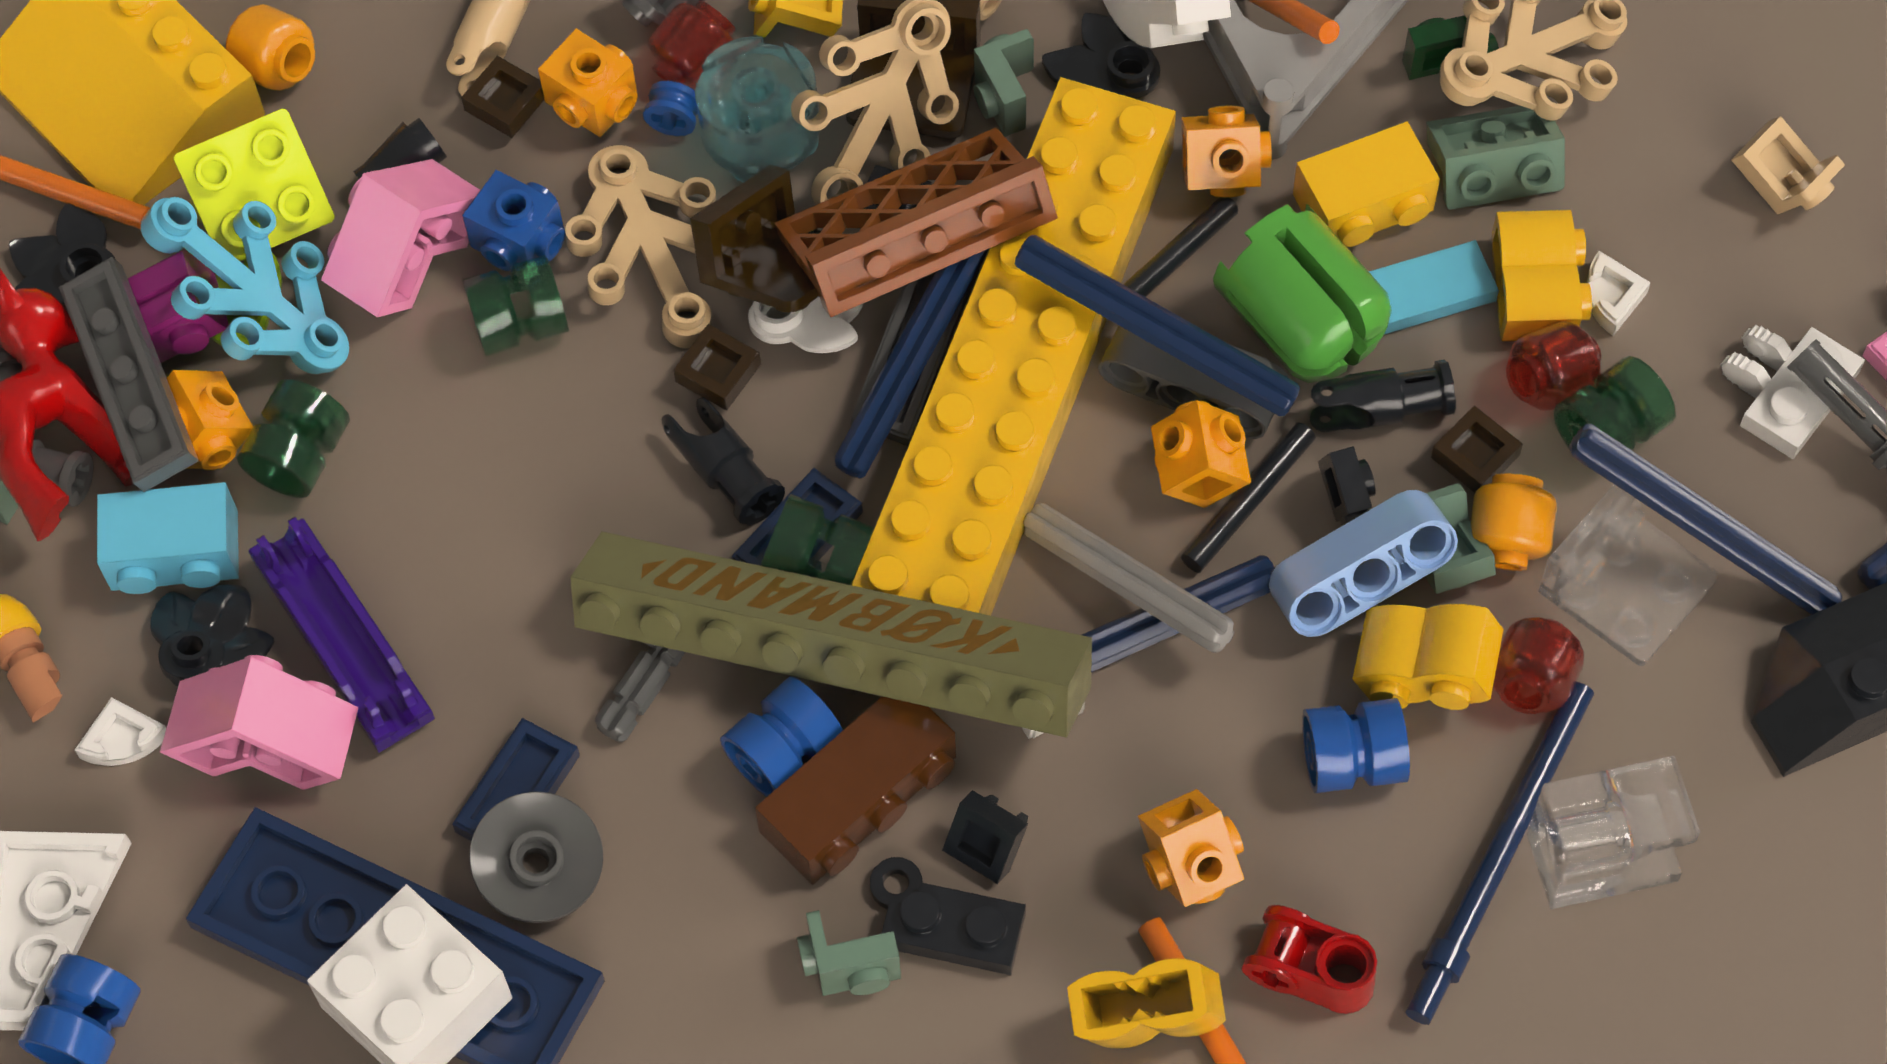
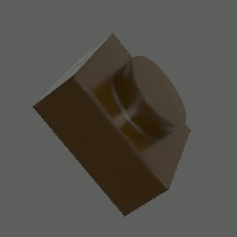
M497 55L461 99L464 111L513 138L544 101V95L539 79Z
M707 324L674 368L675 382L727 411L760 367V352Z
M1474 405L1433 446L1431 458L1475 493L1483 485L1492 483L1493 475L1503 473L1520 456L1523 443Z

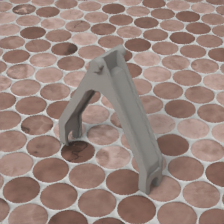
M1229 0L1231 17L1209 20V31L1203 32V37L1240 107L1245 109V114L1254 113L1260 125V131L1270 132L1272 159H1277L1286 153L1287 145L1291 138L1408 0H1350L1334 18V21L1339 25L1340 31L1337 39L1330 44H1324L1306 33L1282 34L1263 29L1243 16L1235 0Z

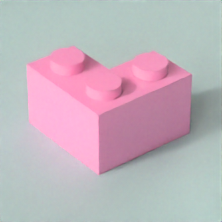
M433 159L363 173L362 177L354 184L348 198L350 207L342 228L334 236L328 247L327 255L329 261L321 281L377 318L411 309L433 256L467 248L469 239L462 215L481 190Z
M249 655L237 662L211 668L205 673L179 682L160 753L213 777L251 766L305 790L341 778L359 707L336 697V691L324 683L302 681L283 672V666L272 658Z

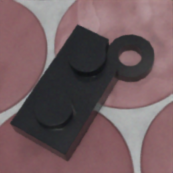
M903 857L885 859L874 868L870 876V891L874 900L881 907L887 909L882 933L894 931L899 952L1012 975L1026 916V904L923 883L919 868L912 861ZM893 874L903 875L909 881L908 888L900 894H892L884 887L885 880Z

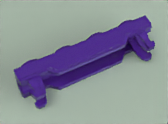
M293 517L287 521L289 526L284 535L285 537L274 543H269L265 536L262 535L256 539L258 544L250 548L248 552L252 561L344 701L359 707L356 719L380 753L435 719L433 712L403 668L397 655L304 518L297 520L296 517Z

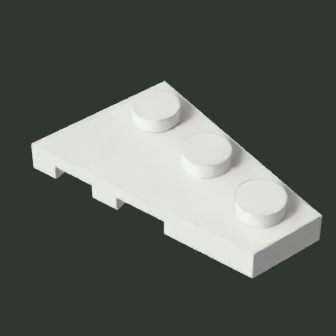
M0 831V1030L23 1031L36 1006L48 1005L50 1000L44 993V987L60 955H77L132 844L126 834Z

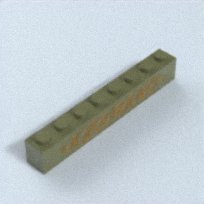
M601 531L570 577L574 625L576 628L1067 738L1091 689L1092 637Z

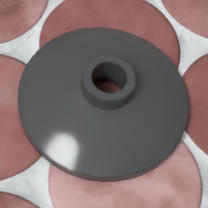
M526 792L499 802L481 819L471 841L469 853L470 870L478 891L498 912L523 922H550L573 913L592 895L603 868V846L595 824L587 813L574 802L552 793ZM537 853L545 857L548 867L541 873H531L525 869L523 859L529 854Z

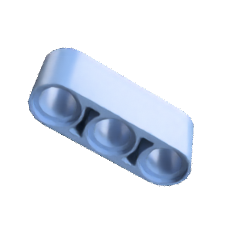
M1406 490L1283 560L1276 566L1270 576V592L1286 619L1298 634L1306 637H1318L1329 633L1442 567L1452 558L1456 551L1458 543L1457 534L1427 493L1419 490Z

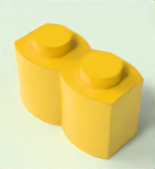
M1571 210L1496 212L1492 229V258L1495 282L1499 290L1497 311L1501 341L1575 340L1581 321L1590 320L1592 311L1590 284L1580 283L1577 266H1584L1586 259L1584 229H1574Z
M1444 604L1427 609L1409 605H1381L1366 610L1352 679L1370 701L1397 698L1401 708L1404 709L1410 703L1431 700L1435 705L1445 709L1462 710L1467 708L1469 704L1481 703L1491 699L1504 629L1488 608L1476 605Z
M1176 958L1157 961L1145 966L1134 975L1120 971L1095 972L1079 978L1067 987L1074 1036L1107 1048L1134 1047L1151 1040L1160 1032L1176 1037L1197 1036L1212 1031L1226 1021L1219 973L1188 959Z

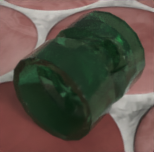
M546 255L513 264L510 275L505 277L496 270L462 279L485 356L519 347L521 337L524 335H529L537 342L569 332L560 294ZM526 291L533 313L517 318L510 295Z
M1633 356L1620 359L1596 377L1594 387L1590 384L1582 386L1558 403L1554 409L1555 424L1568 448L1573 437L1585 424H1593L1633 451L1636 445L1635 442H1647L1671 425L1676 417L1674 401L1662 379L1649 365Z
M291 379L280 380L261 412L264 423L254 425L236 459L239 466L262 485L286 496L304 498L310 495L326 466L323 454L332 453L350 422L349 413L338 401L320 389L301 381Z
M790 494L774 529L761 566L852 585L874 527L842 514L831 521L825 517L823 506ZM818 538L835 546L828 564L811 559Z

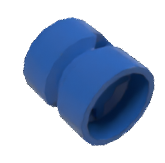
M791 676L761 701L762 716L749 712L720 737L721 745L734 766L747 781L766 797L803 766V761L808 762L843 731L839 721L820 697L807 685Z
M1397 698L1358 703L1354 714L1350 715L1340 705L1303 710L1304 752L1308 776L1314 793L1353 789L1358 777H1362L1369 786L1408 782L1410 776L1408 737L1404 715Z
M60 955L44 987V993L50 1001L48 1005L36 1006L18 1043L26 1052L47 1064H107L116 1045V1040L110 1032L112 1028L125 1026L141 993V989L125 975L99 962L78 955Z

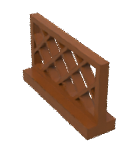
M995 127L774 224L779 238L817 289L822 306L831 318L1058 219L1042 165L1034 156L1025 159ZM993 153L988 161H974ZM928 180H935L932 185H919ZM957 180H973L972 183L967 185H954ZM879 204L876 209H864L870 205ZM902 204H917L912 209H899ZM817 228H823L819 234H806ZM846 228H861L859 232L854 234H842Z

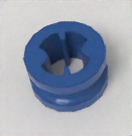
M659 81L654 83L648 94L650 102L646 104L643 110L645 122L656 131L666 135L686 136L691 134L697 123L695 115L699 113L702 106L700 95L689 86L679 82Z

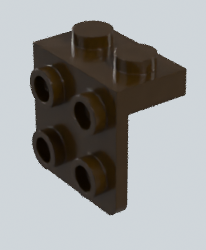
M858 0L859 37L891 25L895 11L906 0ZM936 0L945 7L950 17V38L940 53L949 89L956 94L959 100V109L956 116L946 124H935L919 112L917 100L920 92L924 89V85L916 63L906 82L918 132L921 135L957 138L964 132L974 79V49L980 47L981 41L980 0ZM924 16L919 17L915 21L911 31L912 35L920 33L924 28ZM892 52L860 62L858 69L852 73L850 84L882 72ZM944 95L934 99L931 106L932 113H936L943 108L945 103ZM864 107L846 114V120L850 125L855 126ZM889 119L886 120L882 130L892 131Z
M770 164L690 218L700 283L726 291L733 296L744 297L774 307L781 312L800 311L819 297L813 283L779 238L774 224L795 214L790 172L788 169ZM815 229L806 234H819L821 231Z

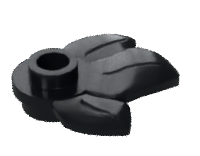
M1096 13L1083 14L1081 24L1083 45L1060 49L1042 56V64L1047 74L1057 84L1060 77L1135 99L1152 92L1160 79V64L1152 50L1128 38L1117 26L1113 18ZM1126 72H1133V73H1136V74H1134V75H1129V74H1124V73H1126Z
M69 203L64 205L59 214L56 227L57 236L25 237L13 239L9 242L14 265L24 277L14 288L15 290L19 288H37L51 293L64 305L65 303L59 289L60 286L110 257L115 259L114 255L106 249L107 231L101 220L91 212Z
M228 584L219 585L203 592L196 602L186 595L171 591L165 594L155 605L151 616L150 629L153 637L161 645L158 654L160 668L174 685L178 686L181 680L205 673L211 668L237 662L249 655L266 656L275 642L274 637L260 629L248 627L251 618L252 602L250 594L245 587Z

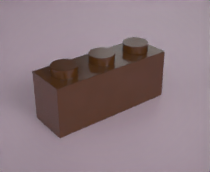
M882 696L755 807L759 832L812 885L827 872L831 876L840 873L857 855L859 851L857 845L875 829L881 833L891 828L906 811V802L923 787L928 790L935 788L951 773L955 766L954 759L956 758L955 732L928 706Z

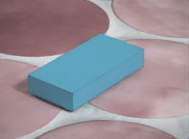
M1476 240L1369 271L1387 291L1392 312L1384 335L1496 302L1499 292Z

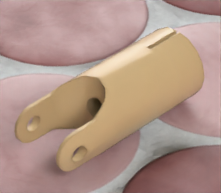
M531 0L471 1L453 41L454 46L446 62L447 69L451 74L462 76L458 84V91L461 96L464 95L468 87L476 81L497 55L501 58L505 57ZM459 59H464L463 64L456 65Z

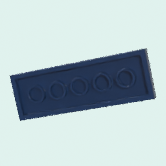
M254 807L186 917V921L192 929L309 985L307 980L407 884L503 971L513 997L455 1055V1057L469 1064H559L605 982L601 971L257 807Z

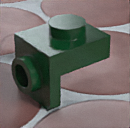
M1465 15L1446 20L1444 18H1431L1423 21L1416 27L1408 28L1402 62L1409 80L1440 73L1441 64L1447 54L1453 49L1462 47L1467 20ZM1489 33L1487 53L1499 49L1497 40L1492 33Z

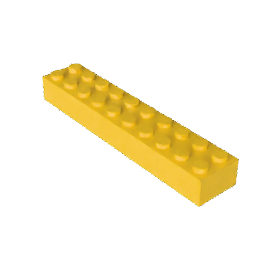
M1060 77L1027 157L1034 156L1042 165L1058 219L989 249L856 572L852 586L991 616L1024 533V518L1034 507L1107 318L1017 268L1015 265L1016 256L1024 241L1030 235H1037L1121 283L1173 152L1175 110Z

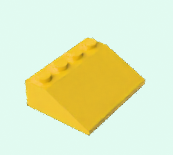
M30 0L0 38V94L91 187L145 205L181 178L173 159L176 153L265 115L252 74L176 0Z

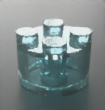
M753 36L727 42L708 56L702 65L703 72L698 83H696L695 99L703 145L707 153L718 165L730 171L732 176L741 182H745L770 164L791 170L808 156L812 155L818 147L819 131L805 129L793 119L791 114L792 102L799 93L805 90L817 91L815 73L805 55L796 47L782 42L783 47L764 43L763 37ZM818 101L809 104L806 108V120L814 118L819 112Z

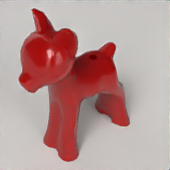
M0 268V346L22 365V371L0 381V479L22 510L36 540L41 541L48 537L61 521L59 515L69 503V495L50 480L37 465L32 453L36 429L42 428L57 419L89 446L111 468L125 487L131 486L133 481L103 402L88 388L74 370L61 362L55 355V352L59 349L79 342L69 313L61 302L49 292L37 288H19L15 290Z

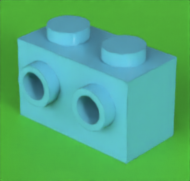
M226 482L150 489L145 492L139 490L97 494V564L111 591L120 590L129 594H144L153 591L158 586L185 584L194 588H207L218 584L220 580L239 579L238 510Z

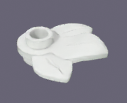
M817 297L806 308L797 312H781L774 307L754 301L749 309L748 320L752 333L763 342L770 344L792 342L801 349L812 353L838 352L857 342L858 334L849 323L859 314L863 304L830 318L822 306L820 297Z

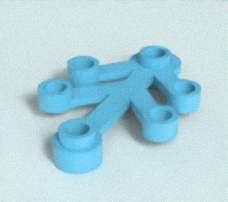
M179 197L159 199L153 204L141 220V232L146 242L157 251L167 254L176 253L185 248L233 288H213L208 281L199 276L186 277L171 295L172 306L179 315L190 320L199 319L204 314L267 316L283 329L263 330L255 320L249 317H238L232 321L221 335V345L229 356L237 360H247L253 355L290 356L298 368L310 374L332 372L346 361L349 354L348 338L339 324L325 315L316 275L323 269L325 261L322 252L314 244L307 241L295 243L281 261L283 272L293 281L298 309L282 296L268 235L276 226V216L269 206L259 201H250L243 206L233 219L234 230L243 242L249 267L247 268L197 226L196 211L188 201ZM248 217L255 219L261 228L253 225ZM297 257L303 259L308 264L309 268H306L303 265H301ZM186 292L194 294L199 299L200 304L193 302ZM236 333L244 335L250 345L240 341Z

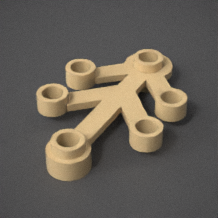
M906 0L895 11L891 25L852 40L842 35H834L823 42L819 51L821 64L833 74L842 77L854 73L858 69L860 62L890 52L892 54L884 70L880 73L823 95L814 90H805L794 98L791 105L792 117L798 124L809 131L822 130L832 119L864 107L834 166L823 169L815 177L811 188V195L815 205L863 185L858 174L887 119H889L895 142L890 150L889 160L895 170L904 167V156L912 149L917 150V157L914 162L930 156L927 147L921 144L906 82L916 63L924 85V89L920 92L917 100L919 112L935 124H946L956 116L959 109V100L956 94L949 89L940 53L950 38V17L940 2L936 0ZM924 16V28L920 33L912 35L911 31L915 21L919 17ZM846 46L848 54L845 61L839 65H834V53L839 48ZM944 95L945 103L943 108L936 113H932L931 106L934 99ZM818 101L820 106L819 112L814 118L806 120V108L809 104ZM836 180H840L841 186L838 193L832 197H827L826 193L830 185Z
M1465 0L1463 12L1467 20L1462 47L1450 51L1443 60L1440 67L1441 88L1451 101L1462 106H1474L1495 96L1534 110L1538 116L1549 121L1560 119L1573 102L1571 89L1578 91L1588 100L1602 101L1612 91L1618 80L1615 69L1609 63L1594 59L1582 67L1551 55L1580 42L1594 49L1602 50L1612 47L1627 27V10L1625 5L1620 0H1587L1576 17L1532 35L1536 6L1541 0H1511L1504 47L1487 53L1490 25L1495 22L1504 9L1505 1ZM1478 2L1485 4L1489 9L1482 7ZM1517 69L1545 80L1539 87H1536L1506 74ZM1591 77L1598 79L1601 84L1595 82ZM1547 96L1554 98L1558 104L1550 101Z
M614 145L603 148L592 157L589 163L588 178L590 185L595 191L583 214L574 216L567 222L565 227L566 246L572 254L580 257H588L597 253L602 246V228L616 204H619L625 215L626 222L606 261L595 265L589 271L587 278L588 294L594 302L600 305H613L619 302L625 293V279L641 249L666 303L662 310L663 335L674 346L690 348L707 324L711 325V309L703 298L689 292L666 243L695 253L692 228L690 224L651 211L644 196L679 206L682 213L691 218L716 201V189L705 178L693 177L682 183L649 171L645 157L631 147ZM624 169L627 171L624 173L616 174L611 172L610 170ZM694 194H701L707 199L697 203L690 201L688 197ZM581 231H587L594 235L588 240H579L574 237L575 234ZM604 279H609L616 283L614 287L608 289L600 288L596 284ZM680 312H692L697 315L692 318H682L677 314Z

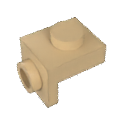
M1781 116L1768 121L1731 159L1777 215L1798 206L1809 210L1818 205L1834 190L1835 186L1830 180L1845 166V163L1838 155L1819 162Z

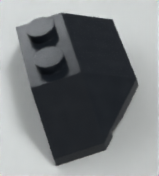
M1887 582L1782 627L1751 719V724L1783 777L1887 732Z

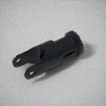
M1444 359L1435 361L1432 368L1397 373L1393 367L1320 381L1311 390V398L1318 407L1312 410L1310 423L1318 431L1331 432L1400 423L1405 415L1440 410L1443 415L1455 414L1456 396L1449 363ZM1323 390H1330L1332 394L1324 396L1321 392ZM1327 416L1331 421L1324 423L1320 421V418Z
M701 397L697 399L696 407L703 422L713 432L712 434L705 436L694 435L684 431L671 415L666 414L662 416V427L666 436L705 483L712 489H720L735 507L734 516L741 524L751 526L761 522L782 502L785 495V487L778 480L768 478L753 461L752 449L706 398Z

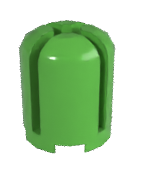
M1288 204L1268 214L1244 233L1252 243L1238 256L1230 269L1221 261L1218 264L1213 277L1216 290L1293 377L1306 383L1329 380L1344 374L1347 371L1348 365H1357L1374 351L1388 327L1392 309L1387 291L1308 204H1306L1305 211L1296 213Z

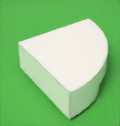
M1598 251L1591 263L1586 281L1591 287V313L1600 326L1614 336L1646 296L1650 282L1601 251Z
M111 697L75 748V752L81 760L96 765L115 766L131 763L147 756L162 744L166 726Z

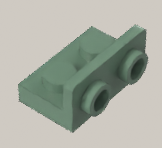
M1515 106L1426 122L1427 144L1443 173V200L1448 209L1452 210L1562 190L1565 186V137L1555 121L1541 118L1534 110L1523 106Z

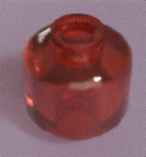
M698 0L695 5L679 3L673 7L648 40V47L652 55L658 60L652 67V70L663 81L688 84L695 89H707L713 84L737 52V46L732 37L736 28L719 11L702 0Z
M1567 320L1553 322L1522 335L1512 345L1506 366V377L1511 390L1521 401L1541 411L1556 410L1586 397L1597 387L1601 376V351L1595 339L1579 325Z
M1529 617L1514 622L1502 638L1493 687L1500 695L1501 700L1508 707L1524 714L1548 713L1561 708L1570 697L1583 669L1584 650L1579 639L1567 627L1553 619Z

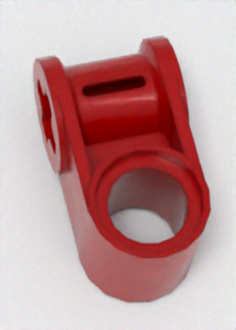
M1271 905L1266 908L1262 917L1266 928L1254 955L1245 958L1241 967L1243 973L1250 980L1269 990L1294 995L1336 1013H1354L1367 1006L1373 997L1377 970L1375 950L1367 940L1358 935L1350 934L1316 921L1293 908L1281 905ZM1347 964L1357 968L1363 976L1355 982L1342 983L1333 979L1328 971L1336 965Z

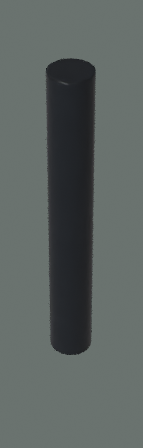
M1230 197L1218 198L1123 285L1147 297L1238 214V206L1235 201Z
M1297 422L1250 476L1251 483L1234 494L1182 554L1181 559L1188 568L1194 572L1201 573L1314 442L1316 436L1307 425Z

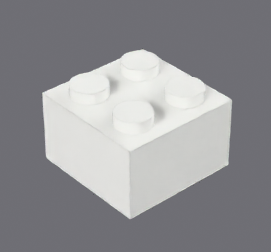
M407 884L307 980L321 1008L381 1064H447L513 998L503 971Z

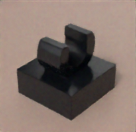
M972 790L959 803L942 851L998 884L1011 870L1028 826V816L1022 812L1015 816L997 805L999 798L989 795L983 797Z

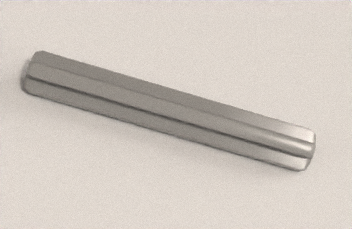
M1036 504L1032 511L1026 514L1023 525L1025 526L1024 533L1028 538L1205 649L1218 653L1222 651L1227 643L1231 642L1235 633L1233 630L1234 622L1220 611L1047 504Z

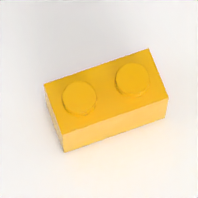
M1406 121L1297 162L1293 196L1301 211H1305L1306 204H1308L1346 247H1353L1365 242L1378 231L1397 224L1400 226L1415 224L1425 218L1429 212L1434 211L1440 178L1410 124Z

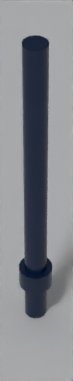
M1580 682L1570 683L1442 938L1433 940L1422 962V966L1426 971L1405 1011L1406 1015L1420 1024L1429 1025L1450 983L1459 982L1470 960L1467 949L1594 696L1593 690L1587 685Z

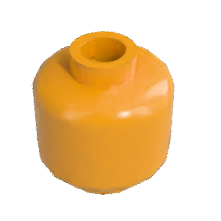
M265 4L251 6L238 15L230 26L226 38V50L252 74L254 82L264 88L275 91L291 88L308 75L315 61V43L311 29L301 19L280 9Z
M1501 473L1492 476V483L1483 485L1476 490L1471 516L1472 535L1474 539L1487 544L1493 552L1495 568L1524 571L1527 570L1528 560L1542 558L1551 552L1557 502L1550 492L1543 489V480L1528 475Z

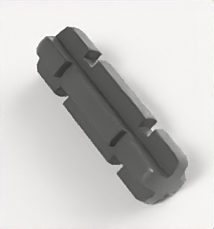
M647 644L649 646L647 652L640 651L614 689L615 700H607L595 719L597 729L605 736L617 742L627 740L638 724L635 720L636 715H644L671 675L668 671L669 666H677L686 652Z

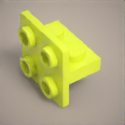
M286 109L274 111L174 155V162L191 197L189 201L196 211L199 222L203 223L207 234L240 262L246 259L242 239L234 230L233 219L243 206L250 201H259L266 204L276 216V226L268 235L271 248L331 223L335 218L290 114ZM248 217L253 225L261 228L255 219Z

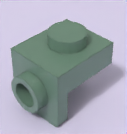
M1028 29L1011 35L1002 34L995 36L983 46L974 49L976 85H974L973 90L976 102L986 119L994 117L1005 137L1026 129V94L1016 77L1030 72L1034 67V39Z
M1453 484L1428 492L1429 497L1455 529L1458 538L1457 548L1452 558L1442 567L1425 576L1434 592L1438 594L1454 588H1460L1469 583L1496 575L1493 552L1487 544L1474 539L1472 535L1467 493L1460 484Z
M819 910L806 913L809 934L797 937L805 977L818 974L823 996L848 990L854 995L873 994L887 988L890 985V981L901 979L900 958L894 931L827 946Z

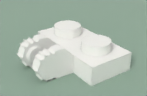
M1755 325L1751 329L1748 328L1741 337L1744 348L1753 357H1758L1761 362L1777 371L1772 379L1762 365L1748 359L1747 356H1743L1741 353L1737 354L1734 352L1730 356L1727 355L1720 366L1727 380H1730L1732 384L1738 385V388L1756 398L1745 412L1740 426L1791 459H1794L1831 410L1787 366L1816 339L1853 378H1856L1860 373L1865 359L1813 327L1809 329L1792 351L1784 338L1776 333H1771L1769 329ZM1826 377V380L1841 395H1843L1844 393L1828 377Z

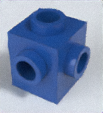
M498 170L494 171L462 215L472 248L480 251L483 257L495 267L504 271H510L513 268L531 278L545 260L551 261L558 254L565 239V229L556 197L540 184L529 182L526 185Z

